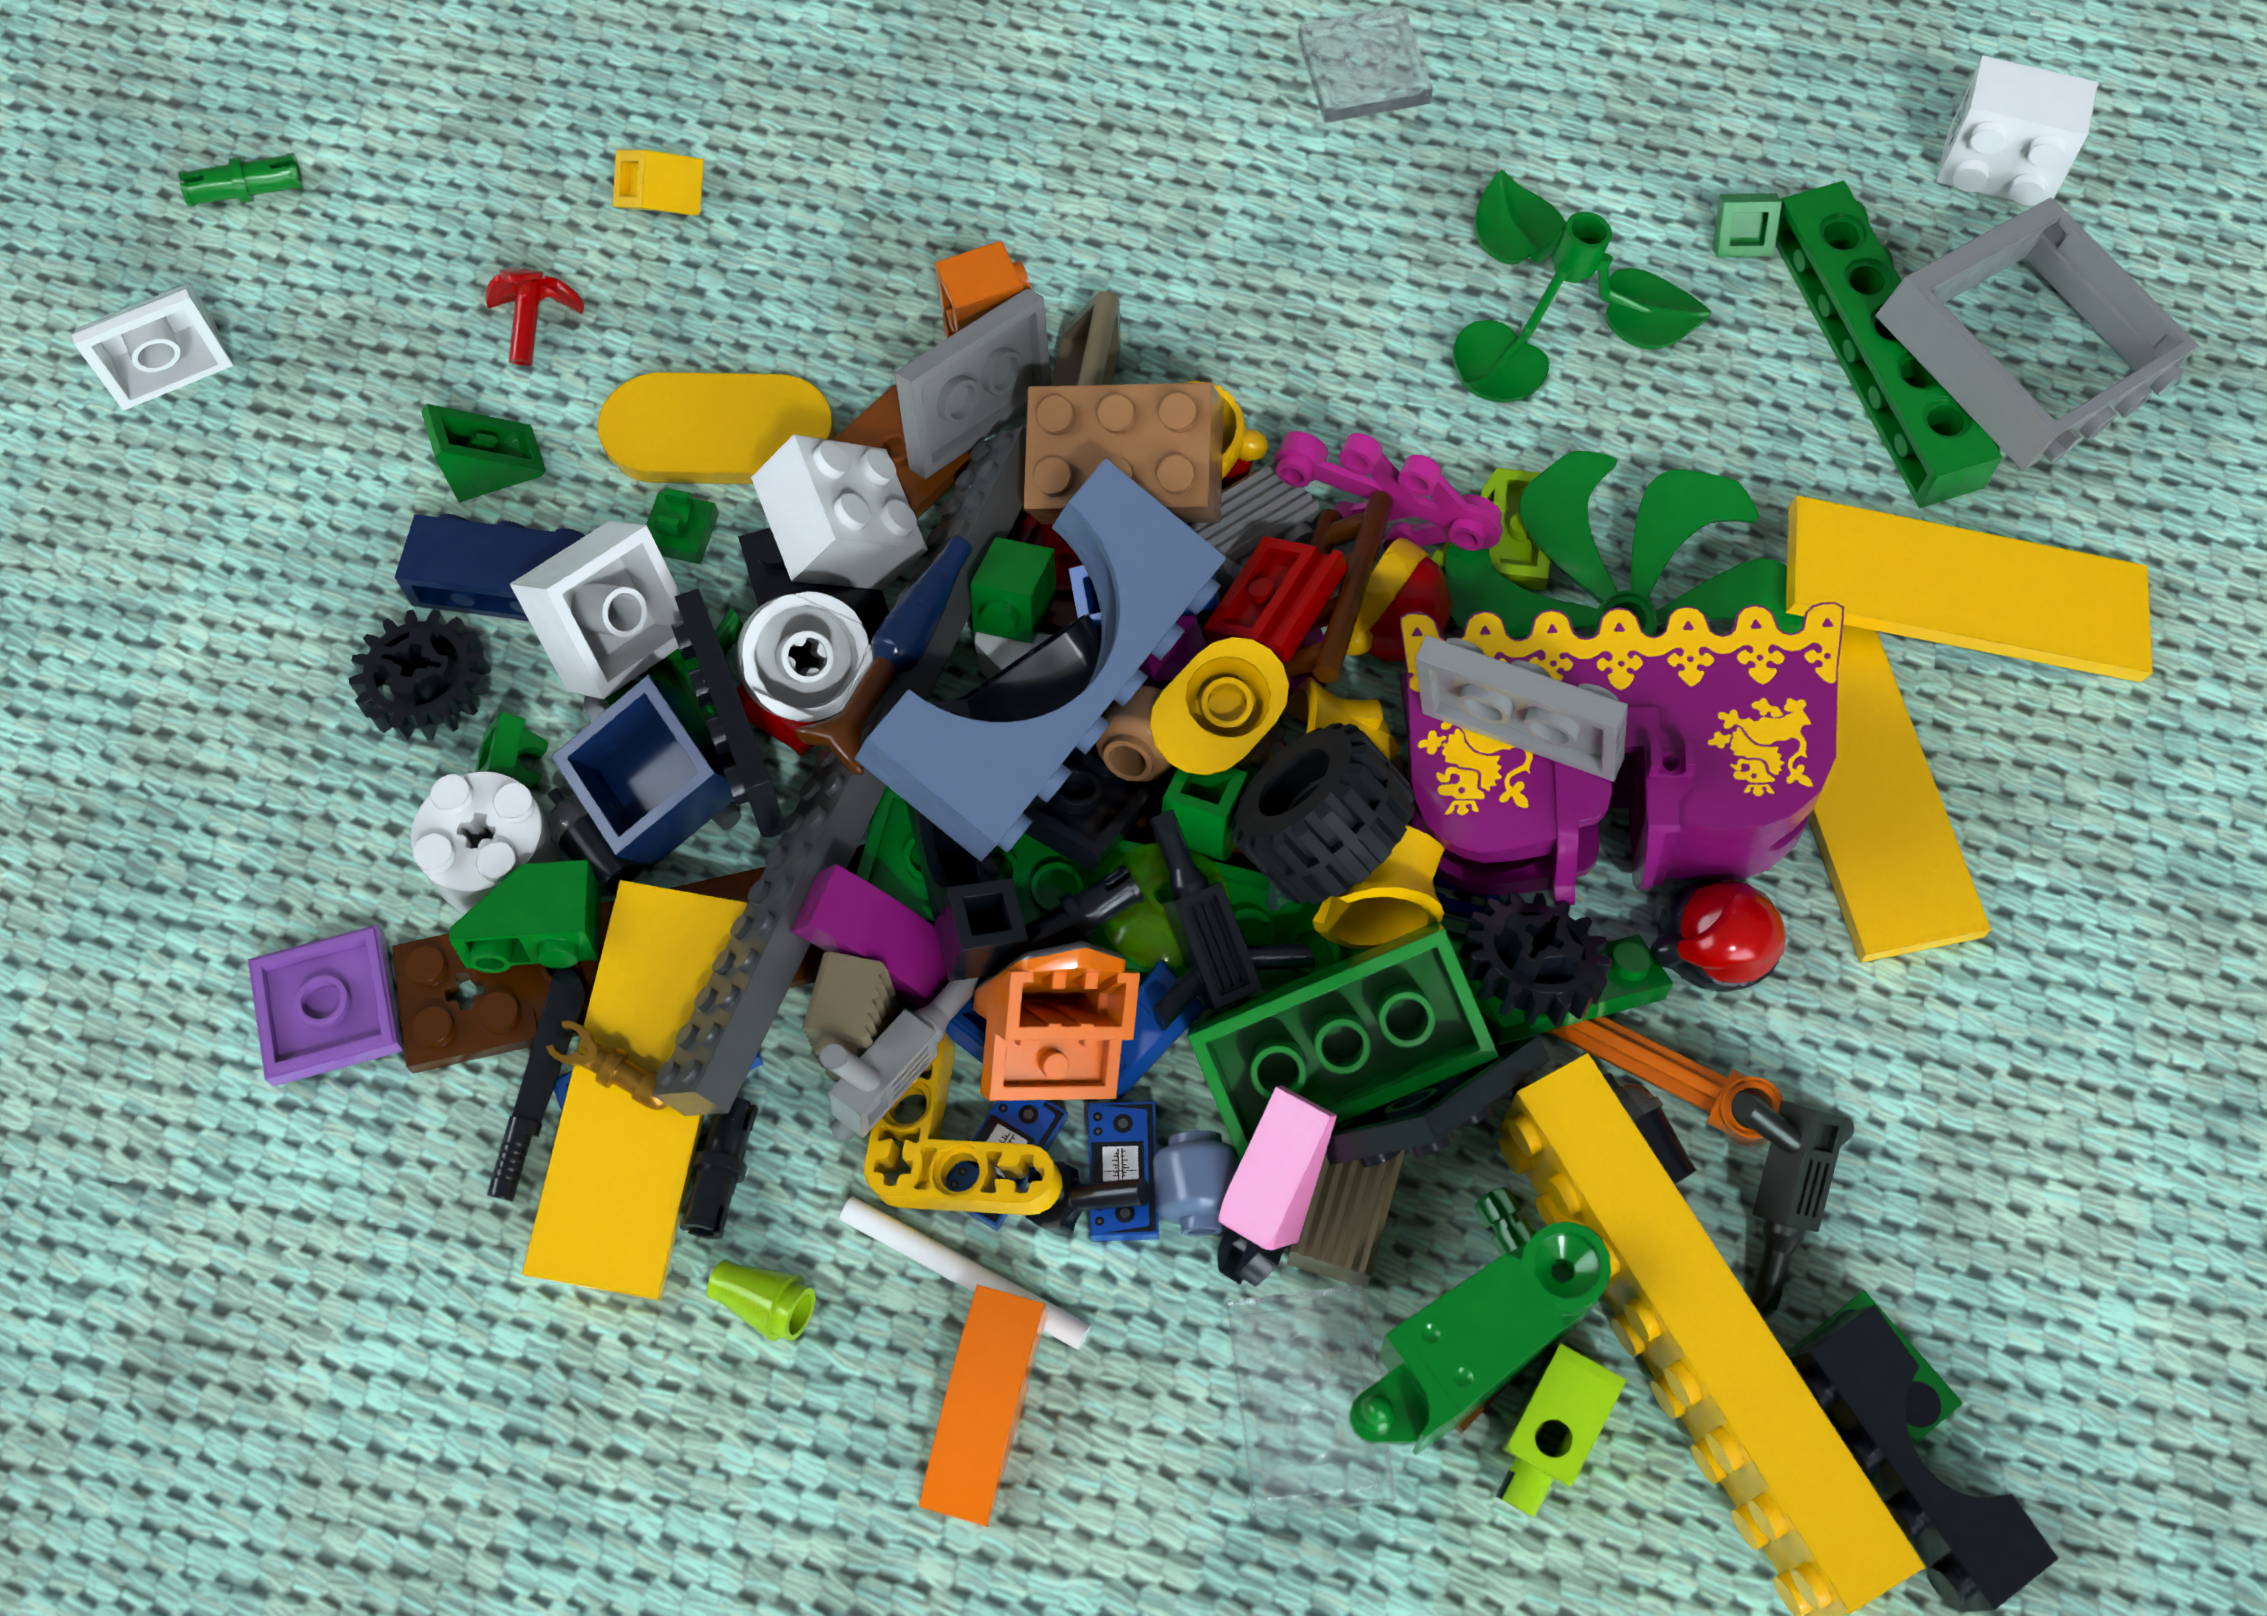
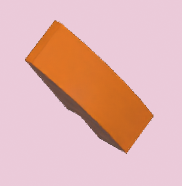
M981 1285L976 1286L939 1417L919 1502L920 1508L988 1528L1029 1390L1028 1380L1048 1316L1045 1303Z

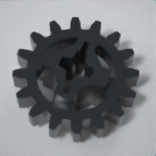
M433 609L426 621H420L414 610H408L405 624L397 627L392 620L387 618L382 621L386 634L381 638L366 634L363 637L370 651L368 654L352 656L351 661L360 674L348 678L349 685L358 696L355 699L358 707L366 718L370 717L379 731L383 733L393 727L401 740L408 741L415 728H420L427 740H433L436 733V725L442 723L454 732L459 729L455 716L460 711L470 715H475L478 712L471 700L472 695H485L489 692V687L482 675L491 671V665L483 653L485 649L476 633H469L462 619L457 616L446 623L441 612ZM447 648L458 655L459 664L452 663L449 656L445 653ZM383 685L390 687V691L395 696L393 702L384 697Z
M1510 892L1505 905L1490 898L1486 901L1482 913L1474 911L1459 950V957L1467 960L1463 971L1467 980L1482 981L1477 997L1480 1000H1485L1496 996L1502 1001L1499 1014L1506 1017L1516 1008L1524 1011V1018L1528 1025L1534 1026L1538 1015L1546 1014L1555 1026H1562L1568 1012L1576 1018L1582 1019L1585 1017L1590 1004L1597 1005L1608 982L1606 977L1612 966V959L1602 955L1608 941L1603 936L1588 935L1593 922L1589 917L1577 920L1569 917V903L1564 901L1554 909L1547 906L1545 896L1542 893H1536L1532 903H1524L1522 897L1517 892Z

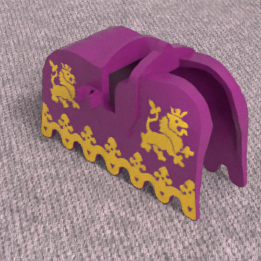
M1836 602L1812 605L1805 612L1801 629L1791 634L1783 632L1778 627L1773 612L1768 608L1753 604L1743 607L1737 613L1733 630L1725 635L1715 634L1710 629L1705 614L1699 609L1684 606L1676 608L1669 615L1665 631L1655 637L1649 636L1642 631L1638 617L1629 609L1618 607L1608 610L1601 617L1598 632L1589 638L1579 637L1574 632L1570 618L1562 611L1550 609L1540 612L1534 618L1530 634L1520 640L1513 639L1507 634L1503 619L1496 613L1489 611L1474 613L1467 620L1464 634L1460 639L1475 644L1486 656L1509 664L1517 660L1533 663L1546 670L1553 679L1576 687L1584 683L1594 684L1612 692L1618 698V701L1628 704L1624 759L1614 782L1424 715L1422 712L1415 658L1426 635L1445 642L1446 640L1440 635L1437 623L1430 615L1420 612H1407L1400 617V631L1406 663V672L1400 676V689L1408 738L1409 786L1414 790L1415 799L1412 802L1414 812L1410 821L1413 828L1430 835L1445 848L1435 873L1452 885L1476 894L1505 896L1509 895L1510 892L1521 894L1548 890L1554 905H1559L1564 901L1570 905H1575L1576 877L1585 876L1596 865L1600 848L1599 821L1607 814L1608 808H1629L1632 881L1636 890H1651L1652 885H1663L1666 877L1701 881L1741 880L1768 871L1797 846L1836 758L1838 665L1844 621V606Z

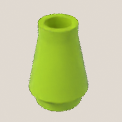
M727 1259L722 1260L715 1267L707 1285L708 1298L724 1305L770 1341H777L780 1338L793 1341L799 1337L807 1326L815 1306V1291L804 1284L802 1276L739 1265Z

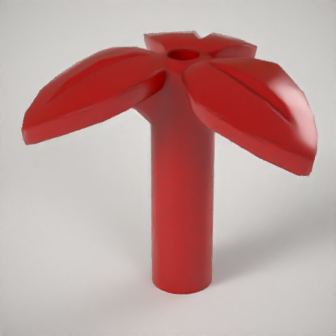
M519 267L500 269V274H497L488 283L485 293L488 308L515 301L509 363L520 366L532 365L540 301L550 297L580 314L584 312V304L580 296L571 287L557 278L543 276L544 271L526 267L522 269Z

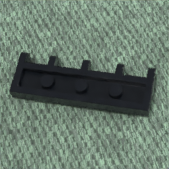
M699 588L674 596L682 621L672 624L671 627L683 661L696 657L699 668L688 671L700 708L713 704L717 714L705 719L718 756L731 752L734 760V765L725 767L723 770L735 804L738 806L749 802L761 836L766 838L775 837L784 831L785 822L772 781Z

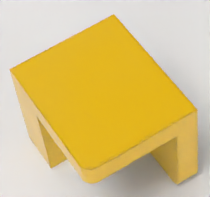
M616 150L613 207L631 210L662 211L692 216L699 215L701 211L704 159L651 150Z

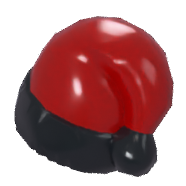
M1734 880L1696 882L1679 889L1665 903L1658 921V938L1651 945L1650 953L1655 964L1672 969L1682 979L1701 989L1731 992L1749 988L1772 973L1784 953L1787 934L1781 912L1768 896L1747 883Z

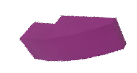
M837 864L817 873L790 932L827 952L831 951L883 962L888 970L897 998L918 1009L930 1004L949 983L935 926L879 888Z

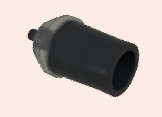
M558 788L548 793V797L555 804L548 818L551 842L557 850L564 851L572 861H589L602 890L601 895H613L617 893L620 880L632 882L639 876L644 864L614 854L576 795L565 797Z
M1611 1072L1604 1075V1078L1673 1183L1677 1184L1696 1172L1697 1169L1688 1157L1661 1108L1664 1104L1659 1096L1654 1097L1646 1088L1637 1084L1619 1086Z

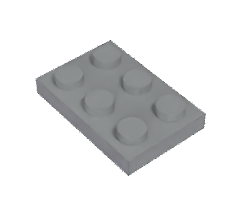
M1028 288L1024 289L894 372L909 470L927 479L973 448L978 442L985 440L1027 412L1028 387L1051 386L1043 296Z
M1428 635L1425 636L1415 658L1422 712L1424 715L1601 778L1615 781L1624 759L1628 704L1618 701V698L1612 692L1603 687L1587 683L1576 687L1553 679L1546 670L1533 663L1517 660L1509 664L1486 656L1478 646L1466 640L1449 638L1445 642Z

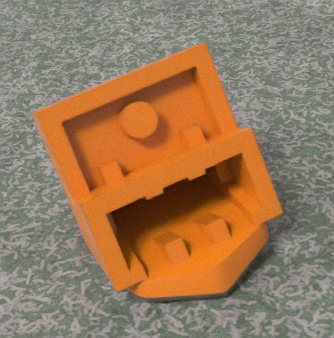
M1079 941L1029 951L979 984L974 991L973 1010L987 1020L980 1094L989 1101L1116 1099L1122 1040H1133L1140 973L1137 971H1126V960L1122 954L1088 942Z

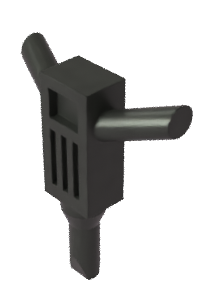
M1740 1092L1732 1101L1731 1108L1733 1114L1771 1142L1752 1215L1764 1219L1762 1231L1765 1247L1751 1302L1755 1307L1776 1311L1781 1300L1792 1254L1803 1241L1806 1230L1819 1232L1840 1147L1852 1137L1854 1124L1847 1116H1839L1782 1100L1779 1112L1776 1113L1750 1093Z

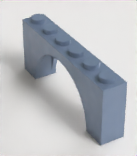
M1106 458L1069 500L1051 527L1068 543L1084 565L1094 586L1099 603L1102 624L1101 646L1094 673L1086 689L1071 702L1043 716L1014 722H987L961 717L930 704L908 689L866 738L854 758L981 862L996 845L1006 853L1013 847L1033 822L1023 813L1036 795L1046 803L1053 797L1072 773L1071 770L1062 764L1075 747L1086 755L1111 724L1101 714L1113 699L1122 707L1127 704L1148 678L1139 669L1150 653L1161 661L1185 631L1175 623L1186 608L1197 615L1221 586L1212 576L1227 558Z

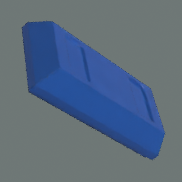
M1159 960L1139 982L1133 1040H1122L1117 1100H1121L1206 1009L1196 997L1165 1031L1161 1030L1156 1022L1153 1007L1180 979L1163 960Z

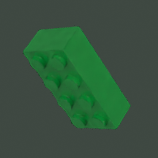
M1439 921L1194 1022L1189 1026L1187 1034L1240 1161L1277 1086H1284L1336 1114L1337 1117L1334 1124L1336 1125L1499 1057L1445 928Z

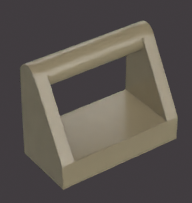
M1108 291L1099 292L1063 328L1051 386L1113 385L1121 349L1120 305L1116 294Z

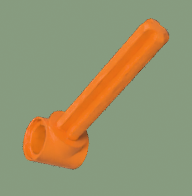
M1604 1016L1546 1031L1710 1113L1706 1123L1725 1132L1729 1138L1741 1145L1758 1146L1769 1141L1755 1130L1741 1126L1734 1119L1731 1111L1734 1097L1740 1092H1748L1763 1099L1769 1108L1776 1113L1779 1112L1781 1100L1784 1101L1783 1097L1771 1082L1763 1078L1749 1077L1735 1069L1731 1071L1729 1077H1726Z

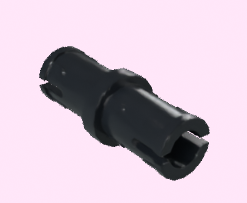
M1121 864L1118 866V869L1073 896L1070 891L1058 897L1061 902L1059 905L1026 924L1025 928L1029 941L1022 955L1029 951L1074 943L1083 938L1084 942H1088L1097 937L1094 932L1095 929L1134 905L1146 901L1125 865Z
M736 1097L729 1113L713 1114L703 1149L694 1155L691 1168L696 1173L690 1197L679 1225L681 1230L688 1231L691 1235L706 1239H721L723 1237L732 1196L734 1195L737 1183L744 1181L748 1168L743 1160L749 1136L759 1111L756 1105H750V1101Z

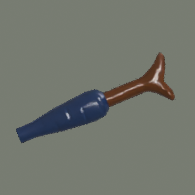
M951 536L939 557L917 579L916 583L908 589L877 629L871 641L874 660L843 710L826 721L796 729L795 735L800 741L808 745L829 746L839 761L851 773L856 775L864 774V767L854 759L860 750L862 728L895 674L907 672L915 667L930 644L958 574L972 552L973 548L970 543L961 537Z

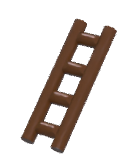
M1383 491L1372 493L1364 512L1344 519L1334 509H1324L1320 512L1309 545L1317 546L1320 553L1330 555L1334 547L1355 541L1352 553L1344 555L1348 570L1340 581L1342 584L1338 596L1327 601L1308 631L1328 626L1323 641L1302 648L1301 642L1289 663L1281 662L1284 665L1288 682L1291 677L1313 671L1315 678L1323 683L1330 684L1339 679L1393 506V498L1388 493Z

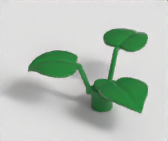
M1501 170L1486 187L1476 210L1474 229L1478 243L1491 257L1509 265L1519 264L1529 257L1534 263L1541 264L1548 257L1552 256L1555 274L1518 336L1510 327L1501 322L1493 320L1475 321L1462 329L1457 336L1453 346L1452 359L1462 386H1465L1469 392L1482 399L1506 403L1519 401L1531 396L1545 381L1549 371V359L1541 349L1527 343V341L1533 335L1563 281L1578 283L1590 278L1596 270L1598 272L1599 297L1601 300L1610 303L1605 313V320L1617 336L1633 346L1649 350L1671 346L1705 323L1711 314V310L1681 288L1644 270L1634 268L1619 269L1612 273L1609 279V266L1613 257L1605 253L1612 238V230L1608 222L1601 216L1591 212H1577L1571 215L1567 222H1565L1563 216L1549 202L1523 188L1504 170Z

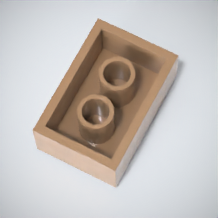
M1212 382L1028 387L1024 510L1041 524H1054L1069 500L1106 458L1184 523H1221L1223 399Z

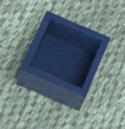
M649 675L643 678L551 756L614 854L650 867H654L734 801L723 768L733 765L726 754L718 756L708 727L685 693Z

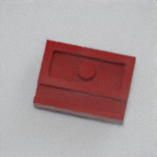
M1264 536L1204 626L1203 630L1210 644L1231 637L1252 639L1271 649L1281 662L1289 663L1348 570L1342 551L1333 550L1329 555L1320 553L1317 546Z

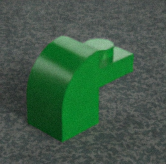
M1243 758V760L1229 770L1207 776L1186 773L1179 768L1177 769L1163 797L1161 814L1174 809L1189 850L1222 861H1226L1230 857L1236 846L1232 841L1231 834L1233 830L1230 828L1231 818L1237 811L1235 806L1247 789V785L1263 767V763Z

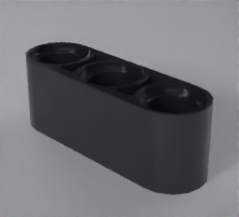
M1084 614L959 700L967 699L973 720L987 722L1022 721L1055 711L1071 702L1086 689L1098 661L1102 633L1090 616Z

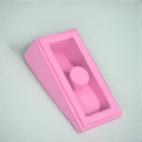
M1277 1086L1226 1192L1218 1216V1222L1266 1250H1275L1298 1243L1337 1115L1284 1086Z

